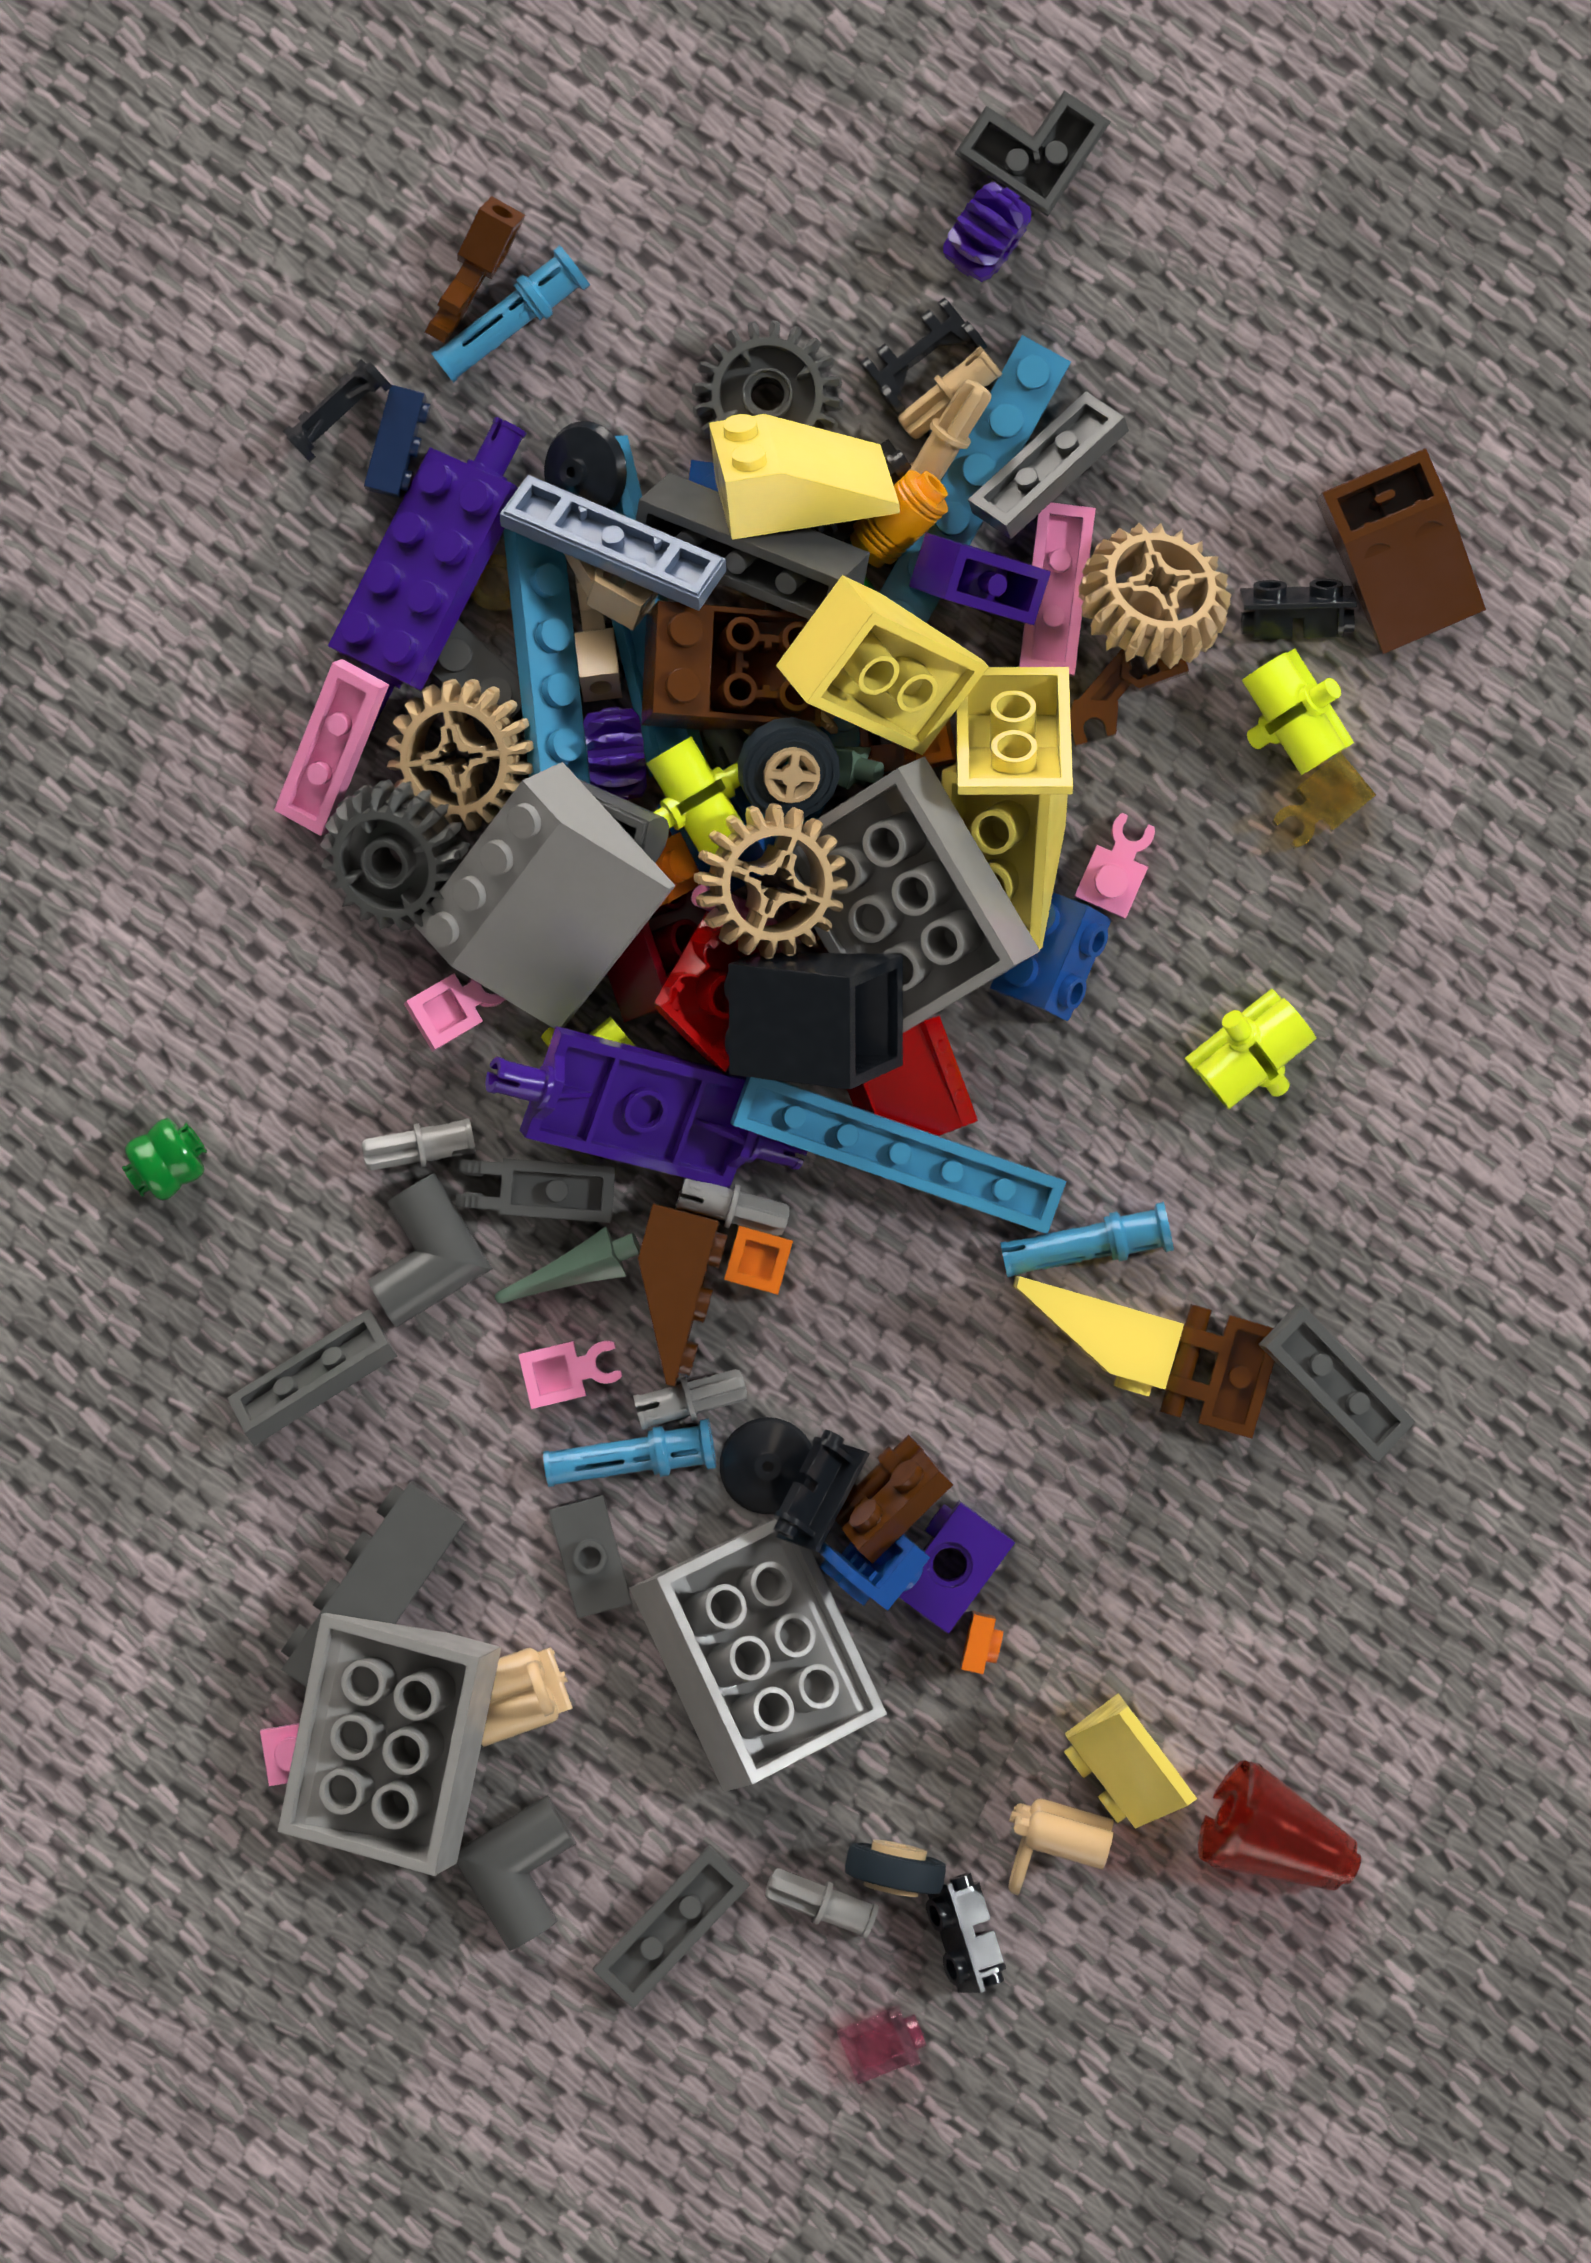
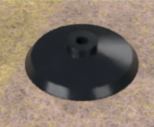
M591 421L571 423L554 437L548 448L544 464L545 482L613 511L621 500L627 479V467L623 450L615 436L602 425Z
M764 1417L746 1422L729 1436L720 1456L722 1483L730 1497L741 1507L759 1514H775L776 1511H779L793 1482L804 1484L807 1477L799 1471L812 1445L798 1427L785 1420Z

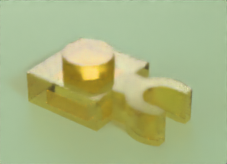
M1339 752L1296 788L1297 792L1306 802L1301 806L1289 805L1282 808L1273 817L1272 823L1278 826L1288 817H1295L1300 820L1303 826L1302 833L1290 843L1294 849H1297L1311 840L1315 832V824L1319 820L1332 832L1376 796V794L1345 756Z

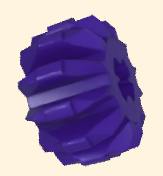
M995 182L984 185L981 190L976 192L973 199L967 203L961 215L957 217V221L949 231L948 238L943 245L945 257L955 265L956 269L968 277H974L980 282L990 279L993 274L999 271L1003 263L1008 260L1012 251L1018 246V242L1027 231L1026 227L1031 221L1030 206L1020 199L1021 196L1008 187L1003 188Z
M619 707L602 708L599 712L588 713L583 721L590 784L627 801L628 799L641 798L647 787V773L639 715L633 708L619 709Z

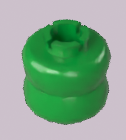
M164 1118L159 1120L147 1134L138 1136L127 1143L125 1154L130 1163L122 1166V1169L142 1197L150 1190L157 1199L164 1201L171 1198L182 1185L193 1182L202 1176L204 1165L199 1156L207 1153V1149L187 1122L179 1129L171 1119Z

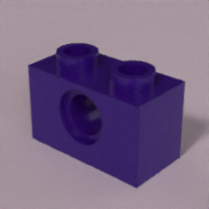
M925 532L909 587L945 600L1034 625L1051 571Z
M960 1500L953 1509L943 1504L924 1531L932 1536L923 1549L930 1559L923 1566L922 1575L917 1583L909 1590L903 1591L899 1596L900 1599L948 1634L1015 1544L1012 1538ZM945 1548L958 1549L965 1556L963 1572L952 1579L940 1577L933 1569V1560L936 1554Z

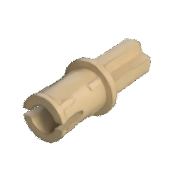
M979 346L962 363L942 378L939 374L935 376L934 379L938 384L904 410L898 417L899 423L910 437L918 439L931 429L930 423L934 418H941L965 380L976 381L985 387L1003 373L985 350Z
M965 380L961 384L941 418H934L930 423L932 432L914 462H911L912 468L910 470L920 474L928 471L941 482L942 477L960 449H967L971 440L968 436L991 401L992 395L983 385L970 380Z

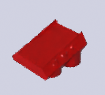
M706 911L654 1004L657 1011L709 1063L725 1074L729 1067V1056L725 1050V1036L729 1028V1001L725 996L724 983L728 973V964L748 955L738 950L739 938L730 944H726L719 939L723 925L715 928L709 927L704 921L709 913ZM756 947L751 954L760 953L759 949Z
M940 1015L924 1020L903 1033V1066L855 1088L847 1089L854 1107L938 1136L978 1121Z

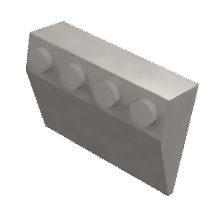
M925 756L897 768L818 818L823 823L822 831L818 838L829 834L837 840L835 848L826 856L840 855L845 858L846 865L841 869L832 872V876L847 880L848 887L844 890H832L831 897L843 903V909L840 912L827 908L823 915L832 923V929L826 932L815 925L814 928L829 953L903 955V1033L1040 952ZM796 842L793 854L797 856L794 865L795 876L799 882L810 886L811 869L809 861L803 849Z
M561 762L522 780L439 891L444 899L434 898L431 902L435 914L424 911L421 915L423 926L420 927L416 923L414 926L450 966L554 1029L556 1026L564 1028L670 894L675 884L572 771Z
M776 1519L755 1527L629 1587L723 1792L752 1785L887 1715L812 1551L778 1539L776 1537L778 1533L773 1529L777 1522Z
M330 1613L321 1614L278 1832L432 1876H436L457 1864L501 1647L447 1632Z

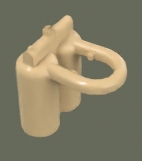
M551 1647L538 1652L533 1648H526L499 1658L482 1739L483 1747L553 1723L558 1719L559 1713L573 1708L564 1685L565 1682H568L567 1677H565L566 1674L564 1671H559L554 1656L555 1652Z
M1040 1798L1036 1799L1031 1806L1022 1803L1017 1804L1016 1807L1014 1806L1009 1822L1014 1823V1832L1022 1835L1009 1880L1008 1888L1012 1894L1019 1895L1033 1850L1103 1870L1114 1832L1112 1828L1114 1819Z

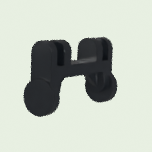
M945 297L937 303L948 319L941 324L929 309L920 315L921 320L930 330V333L897 358L884 343L876 349V352L886 364L885 368L879 371L868 357L860 362L879 387L878 390L881 396L898 416L905 410L900 401L903 399L901 392L908 370L939 346L963 344L968 348L972 345L975 349L979 346L984 350L987 348L986 343L970 322H965Z
M360 359L355 364L357 369L349 375L346 372L339 379L341 384L310 413L305 410L298 417L300 422L293 428L288 426L283 431L288 436L287 439L309 463L316 458L311 452L316 447V440L368 392H376L380 387L385 392L392 387L371 362L366 364Z

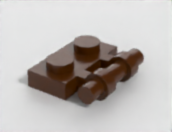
M1191 1304L1166 1389H1164L1165 1394L1159 1412L1181 1418L1188 1396L1203 1401L1197 1423L1252 1439L1275 1363L1259 1344L1273 1328L1228 1315L1223 1334L1219 1336L1206 1332L1212 1310ZM1201 1348L1217 1352L1208 1385L1192 1380Z
M909 1434L894 1449L888 1446L877 1457L880 1463L857 1485L854 1483L835 1520L842 1527L841 1529L857 1550L872 1564L953 1486L952 1482Z

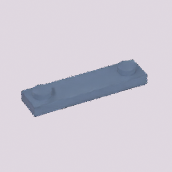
M527 475L500 513L501 526L698 611L726 572V559L530 475Z

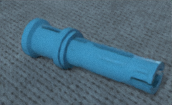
M560 245L553 250L554 257L528 277L522 274L516 279L517 282L513 284L516 289L483 316L476 319L470 326L439 350L431 353L453 383L458 380L457 378L491 351L498 348L504 341L535 317L540 321L543 318L547 320L553 315L552 308L577 288L585 290L591 286Z
M1164 1202L1156 1203L1154 1210L1120 1216L1118 1212L1109 1213V1216L1104 1217L1105 1222L1091 1224L1090 1226L1052 1232L1022 1240L1000 1242L1007 1278L1030 1271L1048 1269L1111 1255L1113 1260L1118 1259L1120 1262L1127 1260L1129 1254L1162 1247L1165 1252L1174 1251Z
M709 1418L701 1419L698 1426L665 1431L662 1426L653 1427V1430L648 1431L647 1437L598 1443L557 1451H543L548 1487L555 1486L556 1484L605 1478L646 1470H653L654 1475L660 1474V1477L669 1476L671 1469L703 1464L707 1469L716 1468V1455Z

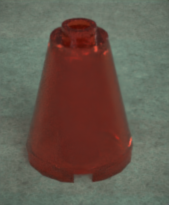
M1242 1760L1227 1773L1213 1796L1214 1799L1223 1800L1216 1818L1213 1819L1205 1815L1201 1825L1198 1855L1202 1861L1214 1868L1331 1891L1337 1890L1342 1884L1348 1885L1353 1881L1361 1864V1855L1357 1853V1841L1261 1764Z

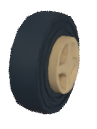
M794 717L774 719L758 727L744 742L738 758L739 783L748 801L753 806L759 808L763 814L766 813L769 804L775 803L782 807L784 817L792 807H795L804 812L805 818L820 810L833 796L840 778L839 756L829 736L812 722ZM787 758H789V763L787 765H785L782 769H776L777 766H780L783 762L787 761Z
M873 1840L872 1844L851 1843L847 1853L845 1873L853 1878L864 1881V1886L874 1890L901 1896L918 1897V1893L938 1894L941 1892L946 1873V1864L936 1858L926 1856L927 1851L917 1847L884 1840Z

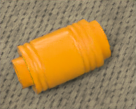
M909 470L905 476L894 484L900 505V513L860 519L853 524L854 531L850 534V541L853 546L870 552L868 563L881 568L885 563L893 564L942 515L948 512V506L945 501L948 492L944 485L930 472L924 471L920 474L914 470Z

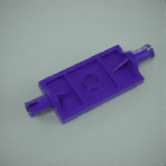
M494 417L493 424L474 461L468 459L465 463L431 447L428 449L328 644V647L363 664L360 668L363 671L389 684L371 732H374L375 725L394 688L400 689L402 684H406L422 691L505 529L501 526L500 513L519 487L508 482L503 476L521 440L525 438L527 433L499 417Z
M558 1026L554 1030L544 1062L540 1068L507 1061L496 1056L489 1066L492 1069L498 1070L497 1074L487 1071L485 1085L487 1092L499 1093L529 1101L519 1130L525 1138L700 1182L730 1188L737 1168L745 1162L751 1163L755 1159L798 1170L803 1165L804 1160L795 1157V1153L806 1156L808 1152L733 1126L730 1123L746 1077L729 1075L728 1070L724 1074L713 1066Z

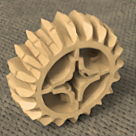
M1140 523L1132 528L1130 533L1119 528L1116 533L1112 534L1110 540L1103 539L1096 546L1092 557L1087 559L1083 568V577L1079 585L1078 595L1084 601L1081 606V617L1093 620L1091 623V635L1107 636L1106 651L1117 646L1125 650L1126 662L1138 655L1144 658L1148 669L1156 664L1158 658L1169 669L1177 664L1180 658L1191 663L1193 659L1198 657L1200 651L1206 652L1208 648L1213 646L1218 633L1222 632L1227 622L1226 615L1230 606L1231 594L1225 590L1228 585V575L1216 572L1218 556L1204 557L1202 555L1203 541L1193 545L1188 544L1184 541L1183 529L1174 536H1170L1165 533L1161 523L1156 528H1153L1151 533ZM1127 572L1132 573L1133 577H1129L1127 582L1116 583L1117 576ZM1182 609H1193L1192 616L1178 620L1177 614H1180Z
M456 679L444 681L441 690L434 684L422 690L423 700L413 697L405 703L409 715L401 714L395 717L393 725L403 735L390 737L386 744L391 749L400 752V756L389 760L387 768L390 770H402L404 778L394 784L395 788L402 782L411 781L415 796L423 790H431L430 803L435 807L441 804H449L447 814L445 815L449 823L463 821L468 831L480 828L482 820L490 824L522 780L525 779L521 775L533 772V765L524 758V753L534 749L533 742L522 740L520 734L521 731L529 727L528 719L523 718L514 722L510 715L516 710L517 702L509 700L499 706L497 704L500 696L499 688L492 686L481 695L479 680H468L462 688ZM443 712L445 726L440 727L441 742L438 747L425 751L428 730L433 721ZM467 714L481 721L489 729L494 739H487L481 736L475 728L473 718L467 717ZM455 748L462 752L468 751V754L482 753L468 762L464 758H456V756L442 757L454 751ZM493 759H500L495 783L488 793L481 797L479 784L484 782L483 767L485 763ZM431 771H438L448 779L451 792L436 781Z
M771 803L766 810L765 818H763L759 808L749 806L746 808L745 813L747 825H744L736 816H728L726 818V825L731 834L726 837L722 833L713 830L709 835L711 841L719 846L716 853L713 854L705 850H701L698 853V858L710 864L711 867L710 872L694 874V882L710 886L709 891L703 892L696 897V902L701 907L716 906L707 914L704 921L711 928L723 925L719 939L724 943L730 944L739 938L738 950L747 955H750L758 944L760 955L766 959L773 958L778 943L783 954L792 956L796 953L795 937H798L803 944L809 947L815 945L816 939L811 928L815 925L828 932L832 929V923L823 917L826 909L829 908L837 912L843 909V903L832 898L831 895L832 890H844L848 887L847 880L832 876V872L846 865L845 858L840 855L826 856L835 848L837 844L836 838L829 834L818 838L822 831L823 823L818 819L811 818L803 824L804 812L802 810L792 807L784 817L782 807ZM770 836H777L774 845L768 844L766 851L759 859L751 862L738 859L743 851L756 841ZM796 842L803 849L809 861L811 869L810 886L802 884L795 876L794 865L797 856L793 854ZM754 872L762 876L764 874H775L781 877L780 881L792 886V889L787 890L779 886L777 889L774 887L767 888L761 885L760 880L749 876V873ZM731 876L743 880L747 886L748 897L745 906L749 908V912L745 920L736 910L731 897ZM792 900L803 903L799 910L788 919L774 925L765 926L768 917L774 918L776 911L783 903Z

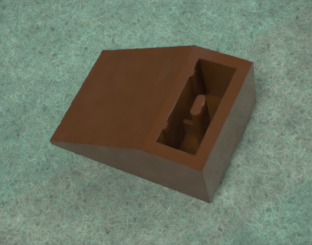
M1426 448L1324 491L1316 500L1382 655L1486 610L1449 500Z
M657 601L646 615L641 725L692 730L757 729L774 719L794 717L812 722L818 728L821 727V709L806 703L776 666L809 619L792 612L703 605L698 611L679 602Z
M652 1204L638 1261L665 1382L667 1385L675 1386L679 1375L689 1378L699 1345L698 1343L688 1341L694 1320L702 1323L705 1322L713 1289L703 1287L708 1265L716 1268L720 1267L728 1235L718 1233L720 1221Z

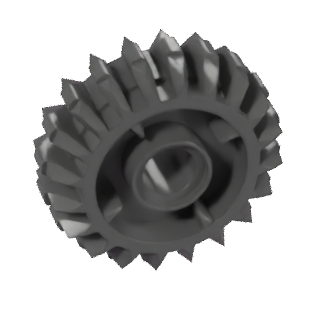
M771 321L769 326L770 337H759L757 322H749L748 335L750 340L742 342L738 332L735 329H731L727 332L728 342L733 348L731 351L727 352L717 343H713L709 347L711 355L719 364L715 366L708 362L699 363L697 367L698 372L710 379L711 382L694 383L692 385V394L701 398H709V402L694 406L693 413L695 418L712 417L713 420L710 422L723 421L737 414L751 416L767 414L835 432L838 427L837 421L825 415L824 411H841L843 400L834 396H826V392L841 388L842 379L840 376H822L823 373L834 366L835 361L831 355L823 356L817 361L813 360L812 357L821 346V342L817 338L809 340L803 349L797 346L802 334L800 327L794 326L790 330L788 339L784 340L779 338V321ZM762 384H773L780 388L784 399L776 409L769 411L761 410L752 402L751 396L753 391ZM707 423L700 430L704 439L711 438L709 423Z
M390 779L380 781L374 787L371 784L364 785L356 790L353 796H347L338 804L337 812L328 818L325 827L329 833L323 837L320 847L330 854L324 858L321 868L335 872L336 877L331 880L329 888H342L347 894L342 907L351 906L355 903L361 908L360 921L369 920L376 915L380 930L390 928L396 923L402 932L410 930L415 923L422 927L421 915L424 911L433 915L436 914L431 902L434 898L444 899L439 891L463 859L461 857L468 852L470 843L456 839L455 835L461 830L463 822L449 823L445 818L449 804H441L438 807L433 806L430 803L431 790H423L415 796L411 781L402 782L395 788ZM389 848L393 849L400 856L402 863L398 862L391 855Z

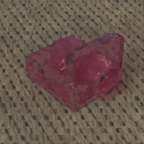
M900 2005L837 2029L838 2036L858 2085L908 2064L910 2067L921 2064L918 2049L927 2046L915 2014L905 2018Z

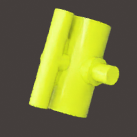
M1295 648L1279 655L1242 679L1243 684L1262 712L1258 724L1247 731V739L1255 749H1261L1269 743H1281L1299 773L1303 775L1354 744L1353 739L1330 704L1341 696V689L1338 683L1332 678H1327L1317 684Z
M692 736L646 763L666 796L665 799L660 801L661 808L654 811V813L667 819L669 829L674 827L676 830L684 827L699 852L705 850L715 854L719 846L711 841L709 838L710 833L715 830L728 837L731 832L726 825V818L733 815L741 820L729 800L735 796L734 789L741 786L738 779V761L724 770L720 767L711 770Z
M1271 988L1244 1011L1233 1010L1227 1013L1222 1019L1223 1027L1184 1059L1193 1071L1202 1078L1219 1101L1227 1109H1231L1258 1086L1266 1087L1272 1096L1278 1097L1285 1094L1290 1087V1083L1284 1075V1065L1317 1038L1295 1008L1285 998L1281 999Z

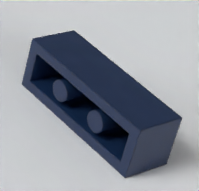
M392 385L389 389L364 483L366 490L399 499L402 491H408L413 476V471L408 470L411 457H418L422 438L417 437L420 423H427L431 404L425 403L427 398L425 393Z

